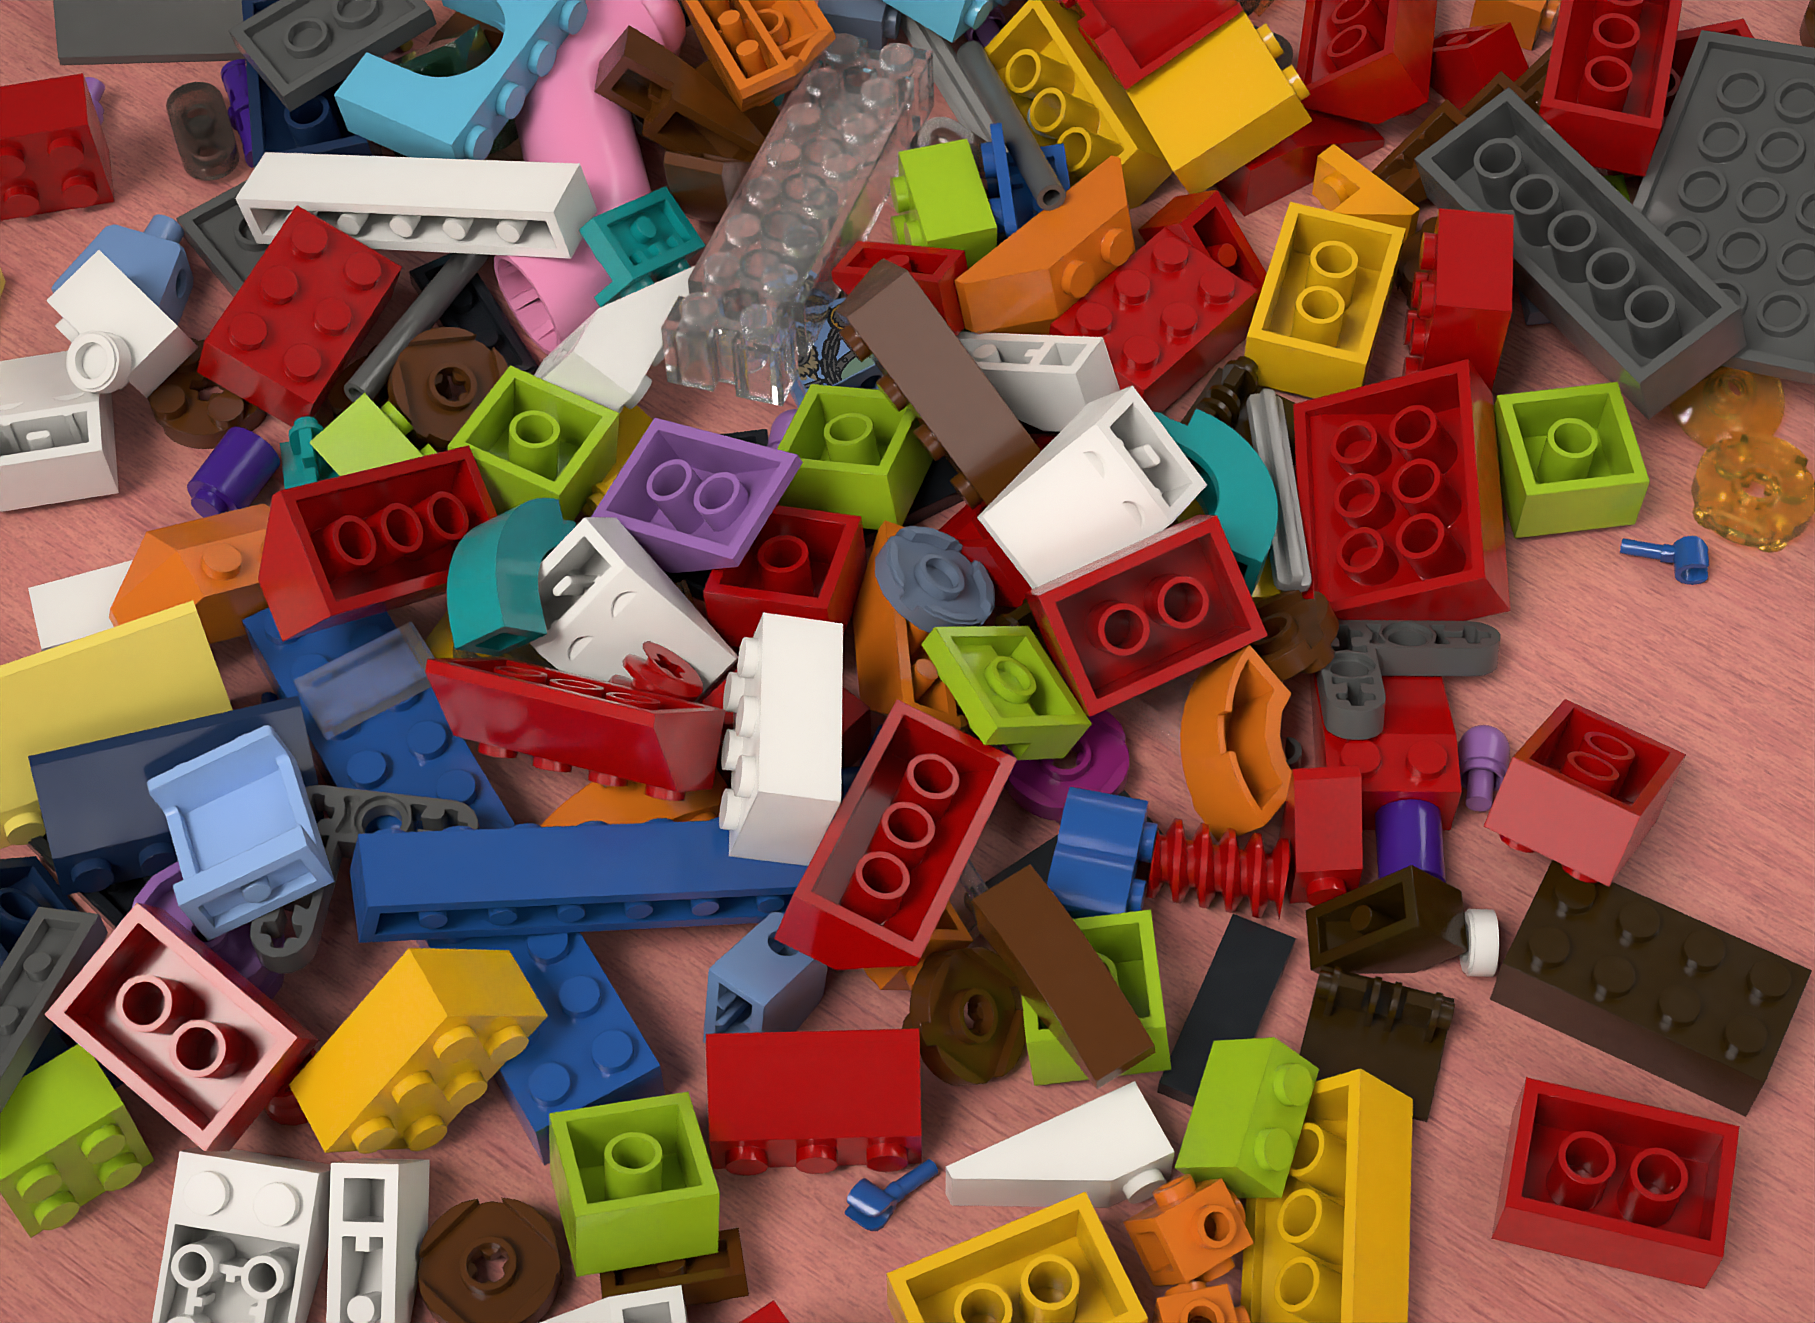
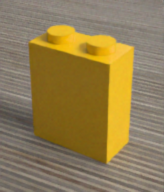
M1244 10L1125 90L1172 171L1189 194L1205 191L1313 121L1301 103V100L1311 95L1292 64L1281 71L1274 60L1284 54L1281 46L1266 23L1255 29Z

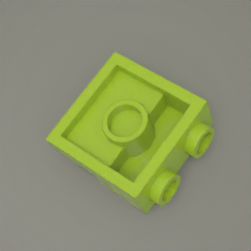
M1029 626L934 627L921 644L936 667L939 678L949 688L967 717L970 728L980 738L983 745L1005 744L1013 752L1017 760L1064 758L1092 724Z

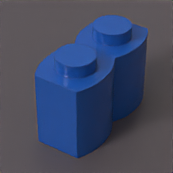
M1069 787L1047 886L1055 894L1072 919L1142 911L1146 881L1135 879L1139 861L1152 863L1158 832L1157 823L1147 822L1149 801Z

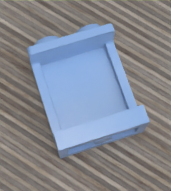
M265 725L250 733L243 734L231 742L188 762L181 763L173 769L148 780L149 794L166 816L183 877L182 881L173 884L178 906L208 941L335 882L297 760L272 726Z

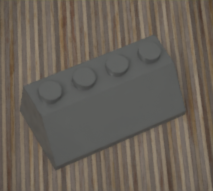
M53 0L57 52L60 65L246 60L235 46L228 31L243 22L242 0Z

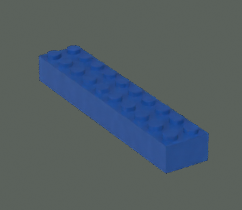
M269 607L242 620L256 661L274 693L277 695L278 700L294 696L299 697L313 761L327 786L455 800L465 803L474 810L480 829H501L515 826V823L465 740L453 736L430 682L387 611L286 641H282ZM390 815L379 816L367 825L365 834L387 828L400 829L402 821ZM422 821L415 822L416 832L417 829H423ZM580 932L416 940L420 948L510 950L546 1011L547 1018L528 1037L527 1047L519 1055L506 1061L493 1075L544 1166L550 1163L549 1113L666 1095L659 1062Z

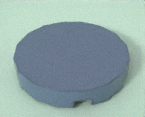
M908 526L900 529L895 536H891L875 557V576L883 595L901 616L919 629L929 633L934 627L982 626L995 608V588L985 566L977 560H973L971 563L962 555L960 551L964 546L954 537L929 527Z

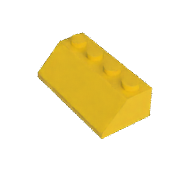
M1028 0L984 48L985 52L1039 146L1064 143L1070 188L1113 155L1121 158L1129 209L1140 206L1172 174L1173 171L1125 89L1112 77L1104 61L1098 59L1078 30L1080 26L1077 21L1081 18L1078 13L1070 8L1067 10L1065 6L1061 7L1059 3L1053 0ZM1029 108H1030V121H1031L1032 126H1033L1037 131L1042 132V133H1044V134H1046V135H1049V136H1051V137H1054V138H1056V139H1050V138L1043 137V136L1037 134L1036 132H1034V131L1031 129V127H1030L1029 124H1028V120H1027V113H1028Z
M1362 1069L1315 1082L1282 1198H1246L1245 1226L1254 1243L1243 1249L1240 1306L1246 1308L1250 1323H1408L1413 1099Z

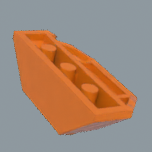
M681 0L705 54L741 112H745L755 106L765 105L775 97L794 89L836 39L833 28L814 0Z
M1111 155L1066 191L1065 201L1059 208L1039 212L954 280L966 330L977 334L1049 335L1050 324L1085 296L1118 266L1124 264L1136 252L1121 158Z
M262 503L146 531L110 608L109 619L115 627L193 600L209 644L246 635L242 620L269 607L259 584L258 575L270 507Z
M885 520L878 530L852 613L860 700L870 707V711L888 716L898 699L962 732L971 729L967 717L949 688L939 678L936 667L921 645L929 635V632L919 629L901 616L883 595L876 579L875 557L891 536H895L900 529L905 528ZM986 620L982 626H987Z

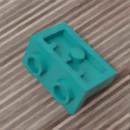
M666 186L595 216L579 229L596 259L602 264L612 279V282L594 297L600 307L691 268L687 261L706 246Z

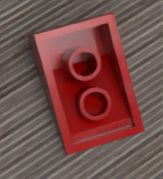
M1305 108L1313 120L1312 122L1223 178L1216 185L1245 217L1313 183L1317 157L1331 145L1335 144L1357 161L1383 148L1385 139L1368 122Z
M1310 673L1315 767L1360 765L1362 776V830H1375L1374 816L1376 811L1382 806L1394 801L1414 799L1436 805L1441 811L1442 831H1450L1462 789L1457 735L1442 676H1382L1386 695L1383 731L1369 739L1352 740L1335 736L1326 729L1315 673Z

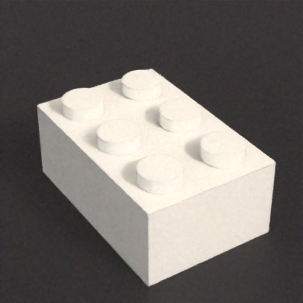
M763 612L753 638L744 637L742 639L737 672L728 673L723 697V709L726 712H733V730L727 729L722 746L721 767L723 770L731 771V789L725 788L722 795L719 826L720 829L730 830V857L808 866L841 803L842 623Z

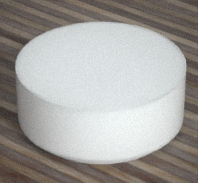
M89 330L81 333L71 343L66 357L67 372L71 381L81 390L100 394L112 393L118 390L129 376L131 354L127 344L116 334Z
M1467 909L1464 912L1468 952L1459 955L1462 971L1467 976L1493 977L1496 972L1499 956V927L1496 913L1493 909Z

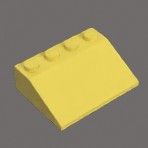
M193 600L0 665V849L10 845H26L31 839L38 836L43 837L46 834L28 756L233 710Z

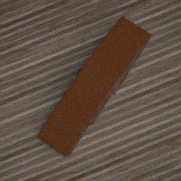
M1552 46L1515 82L1500 71L1460 111L1446 99L1372 173L1413 204L1427 199L1414 158L1508 87L1540 116L1539 109Z

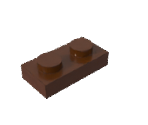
M739 1228L719 1231L718 1253L600 1273L602 1299L682 1285L685 1306L703 1303L712 1304L722 1300L749 1296Z

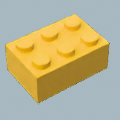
M1289 202L1246 339L1244 356L1252 359L1258 366V372L1256 373L1258 377L1257 385L1314 399L1365 385L1397 275L1406 228Z
M408 948L293 1079L289 1086L325 1153L358 1151L361 1154H369L378 1150L392 1149L422 1151L432 1147L444 1138L449 1123L466 1105L476 1101L485 1093L488 1087L487 1082L506 1061L516 1057L527 1047L528 1037L548 1015L510 950Z
M1086 1191L886 1273L887 1305L895 1323H1148V1317Z

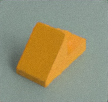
M1335 144L1318 155L1312 195L1318 198L1327 210L1406 228L1403 243L1415 233L1420 212L1419 207Z

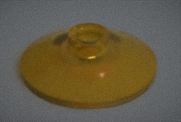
M1719 366L1669 405L1679 426L1695 442L1719 453L1739 454L1758 448L1774 435L1784 415L1785 397L1780 378ZM1728 381L1737 386L1741 396L1734 394L1730 390Z

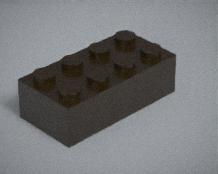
M1552 860L1502 963L1490 1000L1746 1117L1768 1077L1812 970L1614 882L1610 886H1606L1600 882L1588 883L1580 881L1567 874L1560 863Z

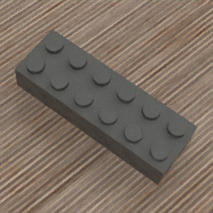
M1509 87L1414 158L1426 196L1438 209L1514 215L1513 284L1610 382H1618L1621 393L1648 420L1747 346L1740 307Z

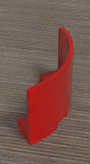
M1057 0L1061 7L1065 6L1067 10L1072 6L1077 8L1083 17L1077 21L1080 26L1078 28L1080 34L1098 59L1104 61L1112 77L1125 90L1244 10L1240 3L1235 0Z

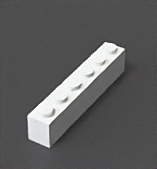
M265 152L235 198L258 244H270L295 206L298 205L371 249L569 259L572 258L583 238L579 229L592 219L597 212L580 163Z

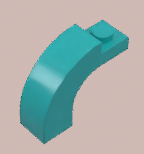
M1196 408L1187 426L1169 419L1161 413L1153 412L1206 482L1207 486L1195 499L1205 515L1218 516L1252 597L1261 577L1278 521L1276 490L1267 467L1257 452L1241 435L1210 414Z
M536 498L529 500L472 528L458 543L451 559L447 578V607L455 649L499 657L547 635L538 589L539 567L541 562L577 526L576 522L572 520H563L559 499Z

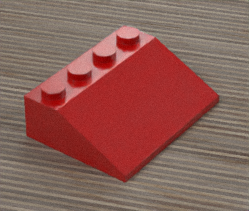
M1469 359L1293 404L1297 493L1312 580L1310 588L1302 592L1304 600L1315 599L1314 591L1322 593L1328 600L1338 620L1468 621L1511 611L1494 399L1492 392Z

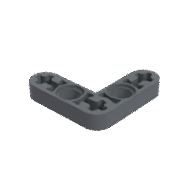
M1338 620V633L1331 643L1335 657L1325 668L1315 672L1324 725L1330 733L1344 739L1362 740L1379 735L1383 731L1386 702L1382 676H1484L1490 674L1498 666L1500 633L1490 625L1473 621Z
M326 785L305 787L314 817L317 816L318 811H326L329 819H320L317 827L335 882L252 920L250 938L260 963L269 971L283 974L303 969L313 960L320 943L342 858L353 859L358 834H365L367 825L374 818L384 815L397 817L402 821L400 830L405 832H416V821H422L423 829H417V832L442 831L452 826H468L475 830L480 829L474 810L465 803L455 800ZM284 909L293 912L291 918L297 938H288L283 948H275L271 938L277 939L282 937L288 920Z

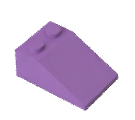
M654 418L591 517L617 518L665 572L681 573L738 567L803 461L797 454Z

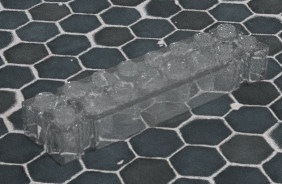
M835 33L836 39L812 66L811 72L806 73L792 90L688 278L689 295L686 297L678 296L661 327L667 382L712 392L718 382L733 384L736 389V397L783 406L799 375L798 356L808 357L829 315L834 300L837 299L841 288L833 282L832 269L858 240H867L891 192L890 178L898 177V152L913 148V132L921 133L934 107L933 51L909 47L901 43H889V45L884 46L879 51L868 48V39L846 33Z

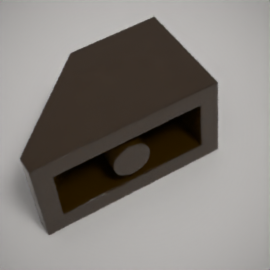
M1413 865L1305 910L1310 969L1318 974L1321 965L1335 968V966L1342 967L1343 971L1355 974L1416 973L1468 952L1462 892Z

